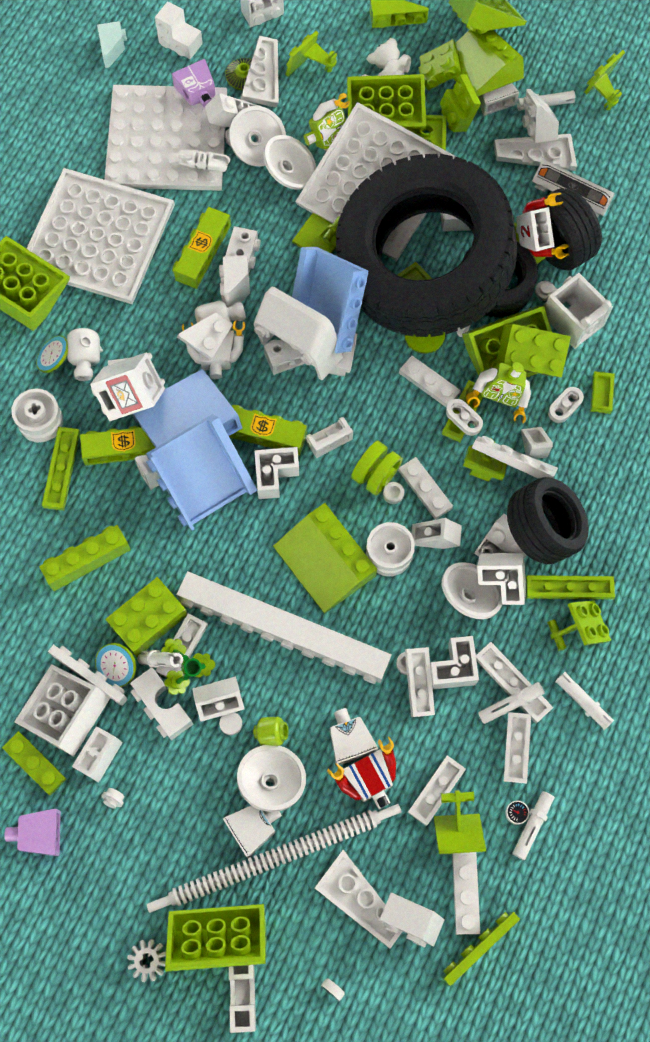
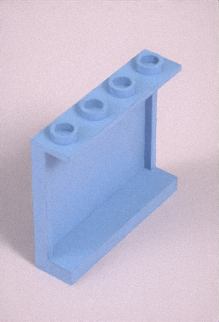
M301 247L292 297L331 321L337 336L335 353L351 352L367 283L368 270L318 247Z
M203 369L166 388L154 407L132 414L136 424L139 423L155 448L212 414L220 419L228 436L242 429L238 414Z
M214 414L146 453L149 459L146 462L152 473H157L159 476L157 480L159 486L163 491L167 490L170 496L167 498L173 509L177 508L180 513L177 516L183 527L187 525L191 530H194L193 524L247 492L251 495L258 491L220 419Z

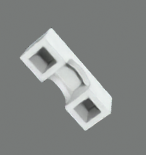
M153 667L130 683L134 688L130 692L137 702L142 700L147 706L143 710L150 720L155 718L160 724L156 728L163 738L168 736L172 741L193 725L191 719L179 703L169 709H162L158 706V697L167 690V687Z
M254 965L230 966V1033L256 1031Z

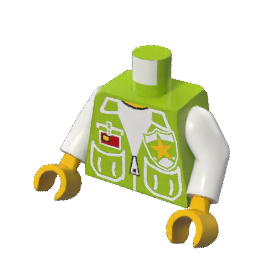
M341 93L337 100L332 99L319 105L313 114V118L309 120L311 131L304 134V140L308 146L316 143L317 147L327 152L346 121L342 108H347L350 101L341 102L342 99L347 97L345 93Z
M514 362L512 366L498 363L494 368L481 372L472 388L474 391L468 393L465 397L467 404L472 399H475L473 407H478L480 404L479 395L514 408L519 406L513 412L514 422L518 415H523L522 424L525 423L526 414L524 409L528 406L531 389L530 383L526 379L527 373L524 371L523 365L519 362Z

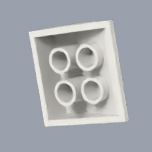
M51 664L14 722L74 757L111 697L96 686Z

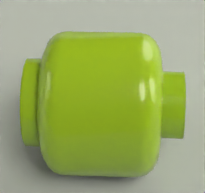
M262 717L253 729L254 738L258 739L261 746H281L284 740H287L289 733L288 725L281 717Z

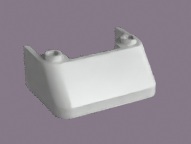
M270 287L267 290L254 321V331L258 335L261 344L265 345L274 335L299 349L301 360L306 365H313L319 379L323 380L343 358L342 353H335L337 336L333 324L324 315L279 289Z

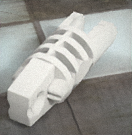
M180 150L178 161L179 164L192 168L225 172L230 162V157L212 152H198V150Z

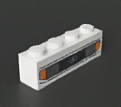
M544 159L532 180L536 184L535 188L546 192L547 189L553 192L556 189L565 188L579 193L589 203L597 218L599 215H605L615 196V193Z

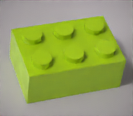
M504 324L496 365L504 363L512 366L514 362H519L523 365L524 371L562 378L571 336L516 324Z
M156 577L105 620L137 658L142 651L152 646L188 614L184 606L163 582Z

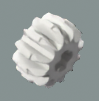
M153 939L149 940L148 948L146 942L141 940V950L137 946H133L132 950L136 953V956L128 955L127 957L129 960H134V964H130L128 969H137L133 973L134 978H137L142 973V982H146L148 973L151 981L156 980L155 971L160 976L164 974L160 965L165 966V961H161V958L166 957V952L159 953L163 944L159 943L154 948L155 942ZM149 953L148 957L153 956L154 961L150 962L151 967L147 968V964L143 965L142 960L146 959L145 954Z

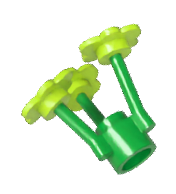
M167 639L164 643L165 647L161 649V652L180 653L183 657L181 670L178 672L174 670L169 671L167 679L164 681V685L168 687V692L171 695L185 693V687L190 684V676L198 678L203 675L209 676L211 670L216 665L215 661L210 659L208 653L204 655L196 653L193 658L184 655L187 649L180 639Z

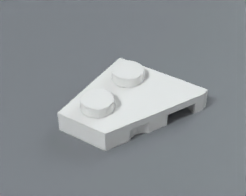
M214 313L179 333L177 338L211 360L233 324L219 314Z

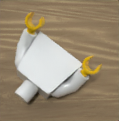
M237 320L233 322L234 330H230L211 360L186 344L187 351L194 362L201 364L203 370H210L211 379H221L222 370L231 369L232 363L236 362L243 352L244 335L242 331L246 328L245 321H243L242 329L236 327Z

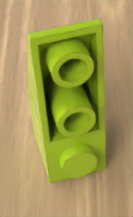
M370 0L369 12L372 28L427 23L429 8L405 0Z

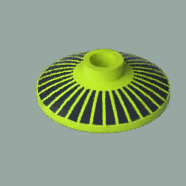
M239 58L227 66L225 75L231 87L243 91L252 59Z

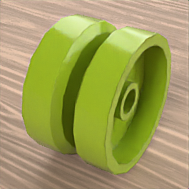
M378 440L362 455L351 474V478L358 484L367 482L366 489L376 496L392 480L403 461V458L394 451L387 454L388 447Z

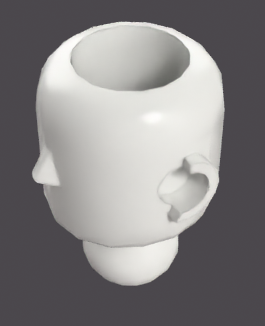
M215 301L200 305L195 309L197 323L214 313L219 314L229 322L246 319L244 306L241 302H236L232 306L227 307L224 301Z
M74 329L67 335V359L72 365L76 366L74 377L79 381H89L93 377L91 367L100 362V353L103 352L100 346V337L92 329Z

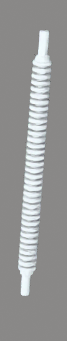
M396 804L378 812L376 810L372 812L368 810V816L365 812L362 813L363 818L358 814L356 815L357 820H355L353 816L350 818L351 823L346 819V825H344L343 821L339 822L340 827H338L337 823L333 824L335 829L328 826L329 831L327 832L326 828H323V834L318 830L316 831L318 836H315L313 832L311 833V839L309 835H305L306 841H304L303 837H300L301 843H298L297 839H295V845H292L290 841L288 842V848L286 844L282 845L283 850L278 846V852H275L273 848L271 849V855L269 851H265L266 857H264L263 853H260V859L255 855V861H252L250 857L248 858V864L246 860H243V866H241L240 862L236 863L238 868H235L233 864L230 865L232 870L225 867V873L223 869H220V875L215 871L213 872V878L211 873L207 874L208 880L205 876H202L203 882L197 878V884L192 880L190 881V887L188 883H185V889H183L182 885L178 886L179 891H177L176 887L172 888L173 891L169 892L168 896L148 903V911L151 913L171 904L172 906L178 905L179 907L182 905L181 900L186 904L188 903L187 898L190 902L194 901L193 896H195V899H199V893L201 897L205 896L204 891L207 892V895L211 894V888L214 893L217 891L216 886L221 890L223 889L221 884H224L226 888L228 887L227 882H230V885H234V879L236 883L240 882L239 877L242 878V881L246 880V874L249 879L251 878V872L256 876V870H259L261 874L263 873L262 868L265 871H269V865L271 869H274V863H276L277 867L280 866L279 861H282L283 865L286 864V858L288 862H291V856L296 860V854H299L301 858L303 857L302 852H305V855H309V849L311 853H314V847H316L317 851L320 850L319 845L323 849L326 848V842L328 846L332 845L331 840L336 844V838L341 842L343 841L342 836L345 837V840L349 839L348 834L354 837V831L359 835V829L364 833L366 832L365 827H367L369 831L371 830V824L373 828H376L377 824L381 823V820L401 813L400 806Z

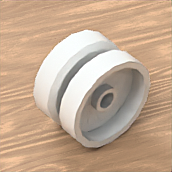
M29 389L21 393L14 400L11 408L12 418L25 438L37 443L47 442L55 438L58 427L63 426V414L52 394L42 389Z
M392 522L380 524L371 531L367 539L366 555L377 568L378 574L382 576H396L403 573L409 567L415 547L412 533L405 526Z

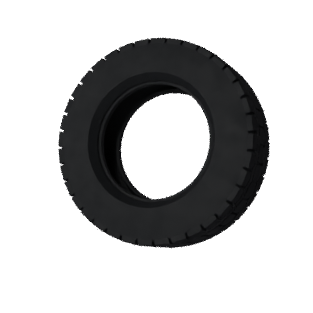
M422 154L410 156L409 161L405 157L396 160V165L391 162L383 166L382 172L378 169L369 176L370 180L366 178L358 186V189H355L349 200H347L340 215L336 231L337 256L368 270L361 310L375 323L390 331L400 332L408 336L415 334L416 337H428V334L433 337L443 335V332L446 334L456 332L459 327L463 329L471 325L472 321L475 323L485 316V313H488L505 294L513 277L517 257L513 213L510 203L497 181L484 169H480L478 165L470 161L467 163V160L456 156L453 159V156L440 154L439 158L438 154H425V158H423ZM429 212L445 213L458 218L472 231L474 239L467 256L456 268L443 276L429 280L406 279L391 272L381 262L382 250L388 236L399 224L413 216Z

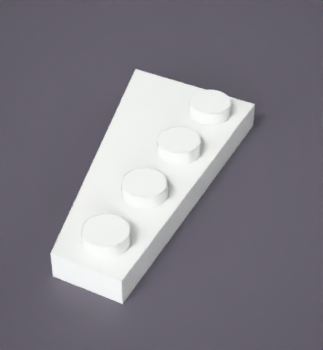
M259 36L240 100L277 107L279 103L277 39Z
M571 134L558 135V140L535 143L532 137L494 140L496 161L540 166L544 159L565 170L576 171L577 164Z
M478 436L472 446L473 449L536 478H554L558 469L555 466L514 451L506 445L494 443V440L486 436Z
M342 850L315 889L390 949L403 931L399 930V933L396 934L385 929L386 924L380 921V917L386 904L354 865L346 852Z

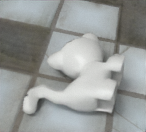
M393 38L379 45L366 58L369 63L375 64L379 69H383L377 76L404 75V73L409 72L411 66L410 56L404 54L400 57L397 41Z

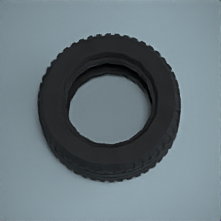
M560 188L544 197L547 199L552 193H561V195L555 197V201L563 203L558 206L548 205L547 207H549L554 240L553 248L556 249L562 244H568L569 247L562 249V252L565 254L569 253V255L562 259H558L555 255L545 259L558 269L573 270L597 255L602 243V232L596 214L589 203L579 193L570 189Z
M516 241L517 257L514 272L519 283L514 288L506 290L499 302L488 313H485L486 316H510L523 309L531 299L538 278L537 262L530 251L521 246L518 241Z
M542 477L512 494L507 507L509 529L517 545L528 557L543 564H555L583 549L588 538V519L580 500L566 484L554 478Z

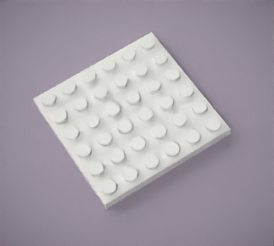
M113 85L104 180L138 189L222 191L223 172L181 165L178 161V154L180 150H198V152H212L224 155L226 127L209 123L206 109L201 103L194 106L190 105L174 86ZM215 87V96L219 93L227 95V88Z
M357 102L295 202L300 207L315 213L333 224L337 216L341 215L347 200H349L355 189H358V186L366 178L370 180L369 176L378 169L382 172L383 166L391 162L396 165V160L405 157L409 161L410 156L420 154L423 155V158H425V154H438V158L440 154L451 155L453 159L455 155ZM426 213L413 216L399 224L388 236L382 253L397 261Z
M64 168L27 249L70 276L67 285L133 305L175 203L171 199Z

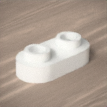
M576 387L565 389L551 404L548 411L549 418L555 423L565 422L581 405L584 398L582 391ZM568 398H573L575 401L571 402ZM558 411V412H560L562 415H561V416H558V415H556L555 412Z
M453 399L448 403L446 408L448 418L465 434L474 436L481 431L483 426L482 418L466 402L461 399ZM453 410H458L460 413L455 414ZM468 424H473L475 427L470 428Z

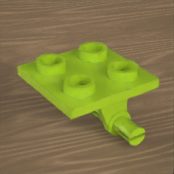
M315 31L311 35L308 34L299 47L295 46L290 51L285 75L289 77L308 58L325 65V71L327 70L328 73L332 72L337 62V53L330 51L328 54L316 43L319 33Z
M624 50L618 55L614 53L606 61L607 64L598 67L594 72V76L587 82L589 86L584 93L587 95L596 88L607 100L604 104L606 110H611L612 106L619 102V97L622 95V92H619L620 90H614L608 75L625 54Z
M312 213L294 237L292 243L300 248L318 247L332 253L336 248V231L340 216H337L332 224Z
M595 600L569 603L568 607L575 624L561 631L556 619L547 622L552 633L550 637L555 641L558 651L567 649L562 636L575 630L579 631L584 646L611 641L609 629L604 624L601 610Z
M455 790L454 793H441V803L455 802V815L434 816L439 854L486 852L480 814L461 815L460 812L461 802H474V791L460 792V790Z

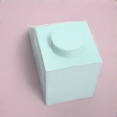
M120 21L97 25L105 68H109L125 50L124 41H127L126 31L121 29Z

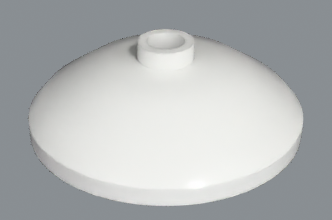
M251 106L241 110L233 118L229 128V142L235 155L244 163L256 167L266 166L263 152L267 142L275 136L286 135L280 118L273 111L261 106ZM252 136H255V137H256V139H257L256 142H253V141H252V139H251Z
M287 135L275 136L265 145L263 157L271 176L277 182L290 189H304L316 169L314 157L309 149L299 140Z
M466 562L455 563L444 572L442 577L443 592L449 603L460 613L475 619H488L496 615L502 607L500 586L479 585L477 565Z
M262 745L249 751L241 760L237 771V785L243 798L253 807L263 811L277 812L288 809L300 799L306 785V773L300 759L289 749L282 746ZM266 782H272L273 786H267Z

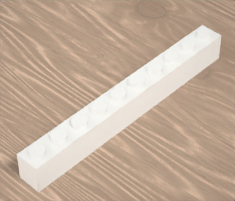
M188 571L176 594L180 603L191 609L193 606L200 609V612L206 616L212 617V615L220 617V620L228 625L233 623L240 625V629L245 632H257L261 634V638L272 642L273 639L279 641L281 646L289 650L296 648L302 651L301 654L308 658L318 657L322 659V663L334 667V665L342 667V671L350 675H355L356 673L364 676L363 679L372 684L376 682L381 683L392 654Z

